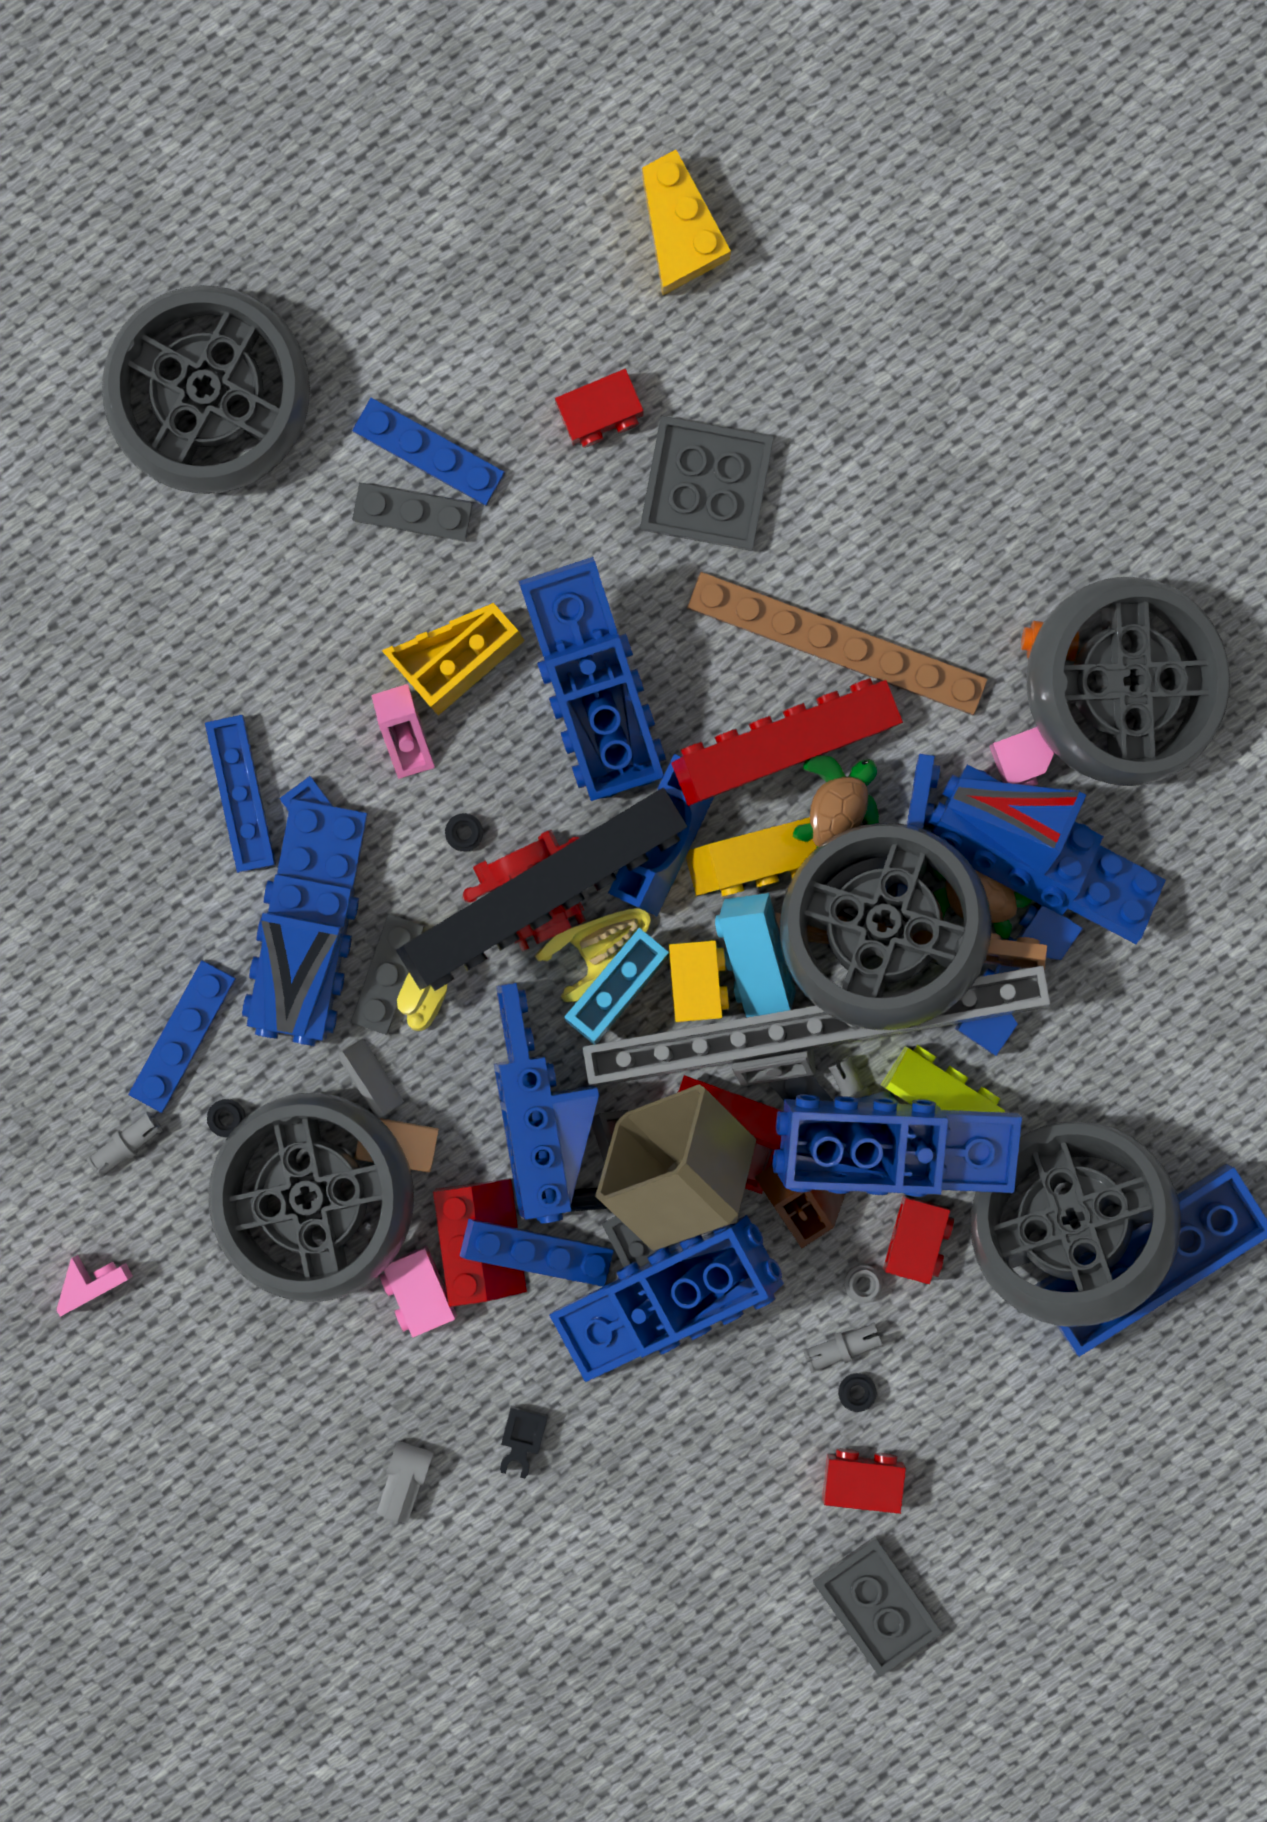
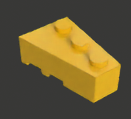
M491 603L451 620L449 624L428 633L423 632L416 635V638L396 647L390 646L381 651L439 716L525 640L494 603Z
M810 817L689 850L686 855V861L696 896L717 890L721 891L722 897L744 891L743 883L754 880L757 887L779 882L778 874L790 871L793 878L800 865L817 847L813 839L804 842L793 837L794 829L798 825L810 823Z

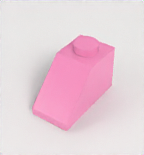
M405 684L371 695L378 725L398 779L435 768L409 685Z
M1037 727L995 742L989 746L1002 782L1010 784L1038 785L1036 777L1046 773L1054 755V752L1042 738Z

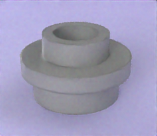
M857 1265L847 1273L844 1287L848 1296L855 1302L869 1303L880 1295L883 1281L880 1273L874 1267ZM860 1277L870 1279L871 1285L865 1291H861L856 1287V1282Z

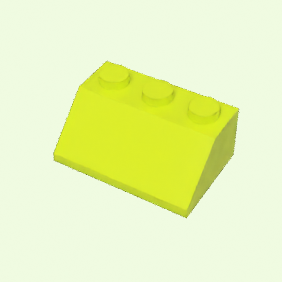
M916 1045L913 1051L908 1047H904L880 1084L911 1105L913 1100L923 1099L935 1102L936 1106H939L941 1110L1005 1112L1004 1109L997 1106L1000 1101L999 1097L982 1086L978 1092L966 1086L965 1083L968 1077L951 1066L946 1071H943L932 1064L936 1057Z

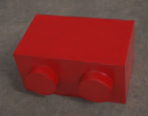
M626 368L555 398V404L573 446L581 443L582 447L586 448L597 444L604 439L602 433L614 428L617 429L618 433L628 431L638 426V418L644 416L643 408Z
M903 1195L883 1270L889 1274L929 1285L932 1276L939 1277L944 1260V1255L939 1254L942 1239L949 1240L954 1224V1218L949 1217L950 1209Z
M836 1449V1455L827 1454L822 1494L823 1504L825 1506L901 1514L906 1467L903 1462H897L898 1456L893 1454L875 1453L874 1459L859 1457V1451Z

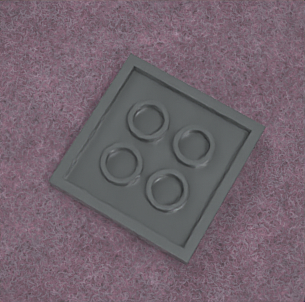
M661 415L640 530L753 551L774 436Z

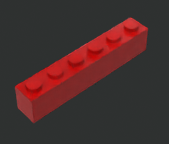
M871 678L849 686L852 693L840 697L838 691H834L817 698L818 706L806 709L805 704L802 703L783 711L785 718L773 722L771 716L750 723L751 731L739 735L737 729H733L716 736L717 744L704 748L703 742H699L681 749L683 757L673 761L671 764L687 805L690 806L903 723L887 680L876 684L872 683Z

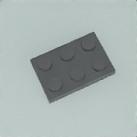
M875 1536L813 1579L816 1588L879 1677L942 1634L935 1620Z

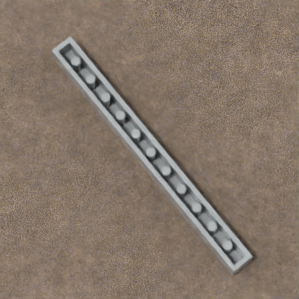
M1039 966L977 977L968 992L945 1013L928 1022L905 1029H864L844 1023L830 1016L818 1006H811L584 1046L583 1053L588 1084L597 1087L1050 1007L1044 967ZM923 987L885 993L882 998L909 994Z

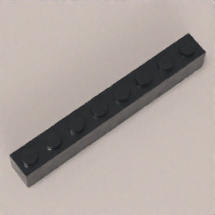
M663 787L396 949V952L420 990L431 985L433 990L436 991L455 979L451 972L458 967L464 965L467 971L488 959L484 952L489 948L497 945L500 951L520 939L517 931L530 925L534 931L553 919L549 913L551 910L562 905L566 911L585 899L581 893L592 885L599 891L617 880L613 872L625 865L630 872L649 860L646 852L658 846L662 852L681 840L677 833L687 828V825Z

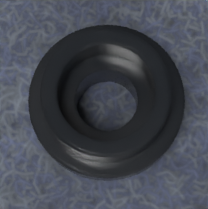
M467 813L457 814L448 821L445 828V837L448 844L455 850L462 852L471 851L481 843L483 827L475 816ZM462 825H467L471 828L472 834L467 840H461L457 836V830Z
M219 1100L209 1108L207 1124L210 1130L217 1136L228 1137L232 1130L246 1118L245 1111L234 1100ZM223 1111L232 1113L234 1118L232 1124L224 1125L220 1122V1114Z
M853 1373L841 1381L838 1388V1396L846 1409L853 1412H862L873 1405L877 1396V1390L874 1382L867 1375ZM859 1385L864 1388L862 1398L854 1399L850 1396V1390L853 1386Z

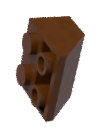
M773 1165L755 1176V1179L801 1249L834 1228L846 1194L832 1193L827 1190L795 1192L786 1189L778 1173L773 1172Z

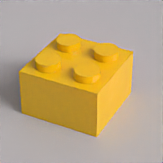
M716 940L668 944L675 1022L722 1018V1010L729 1009L727 986H719L718 971H725L724 948H716Z

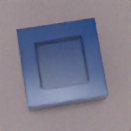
M312 776L307 777L279 798L288 811L291 799L333 806Z

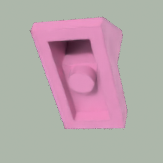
M78 1254L72 1257L57 1306L59 1316H63L132 1278L133 1275L127 1264L116 1267L114 1262H111L94 1271L93 1274L96 1279L92 1281Z

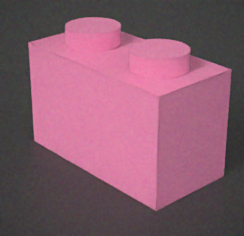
M428 1246L394 1259L384 1270L385 1273L380 1275L385 1292L388 1296L394 1294L400 1307L395 1310V1314L403 1332L409 1330L412 1338L456 1319L457 1314L454 1307H449L446 1288Z

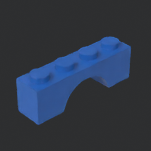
M676 754L673 755L658 790L664 787L686 823L687 828L677 833L681 839L679 842L662 852L658 846L646 852L649 860L630 872L626 865L620 868L616 875L617 880L612 883L608 894L656 917L714 797H711L693 805H687L671 764L673 761L681 758V756Z
M1031 904L1019 921V924L1023 926L1016 939L1009 936L1007 940L1017 941V938L1020 937L1037 939L1040 941V944L1047 945L1046 958L1062 960L1083 928L1064 915L1061 916L1041 904L1037 908ZM997 965L994 971L988 968L982 976L1016 971L1021 967ZM1012 1014L958 1023L955 1030L992 1055L997 1056L1018 1023Z

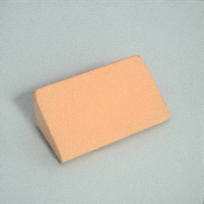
M380 1118L397 1138L406 1155L410 1169L431 1172L439 1129ZM358 1140L355 1159L373 1162L368 1151Z

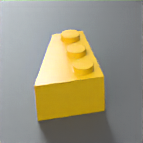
M676 149L642 167V180L662 295H665L729 261L731 250Z

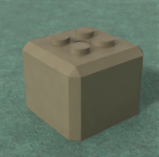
M700 1084L626 1112L616 1122L595 1197L653 1251L737 1223L756 1138Z

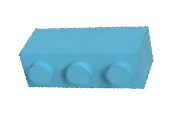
M765 893L724 899L720 915H716L715 926L718 937L724 938L726 944L725 963L728 971H733L735 976L734 994L737 1003L743 1004L746 1017L791 1010L796 989L783 956L780 931L770 894Z
M638 928L564 1016L565 1021L592 1044H597L667 961L669 952L642 929Z

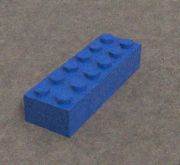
M1225 1164L1177 1194L1181 1212V1232L1177 1253L1167 1276L1145 1302L1129 1313L1109 1322L1084 1327L1057 1326L1072 1351L1078 1357L1267 1239V1218L1234 1167ZM1152 1222L1133 1228L1131 1240L1125 1254L1110 1269L1113 1280L1123 1274L1140 1256L1149 1239ZM1091 1252L1084 1253L1078 1258L1077 1263L1089 1265L1096 1259V1254ZM1052 1275L1035 1284V1286L1051 1291L1079 1292L1075 1281L1060 1279Z

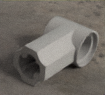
M397 1440L387 1470L389 1477L378 1504L377 1514L394 1522L408 1523L420 1484H424L434 1452Z

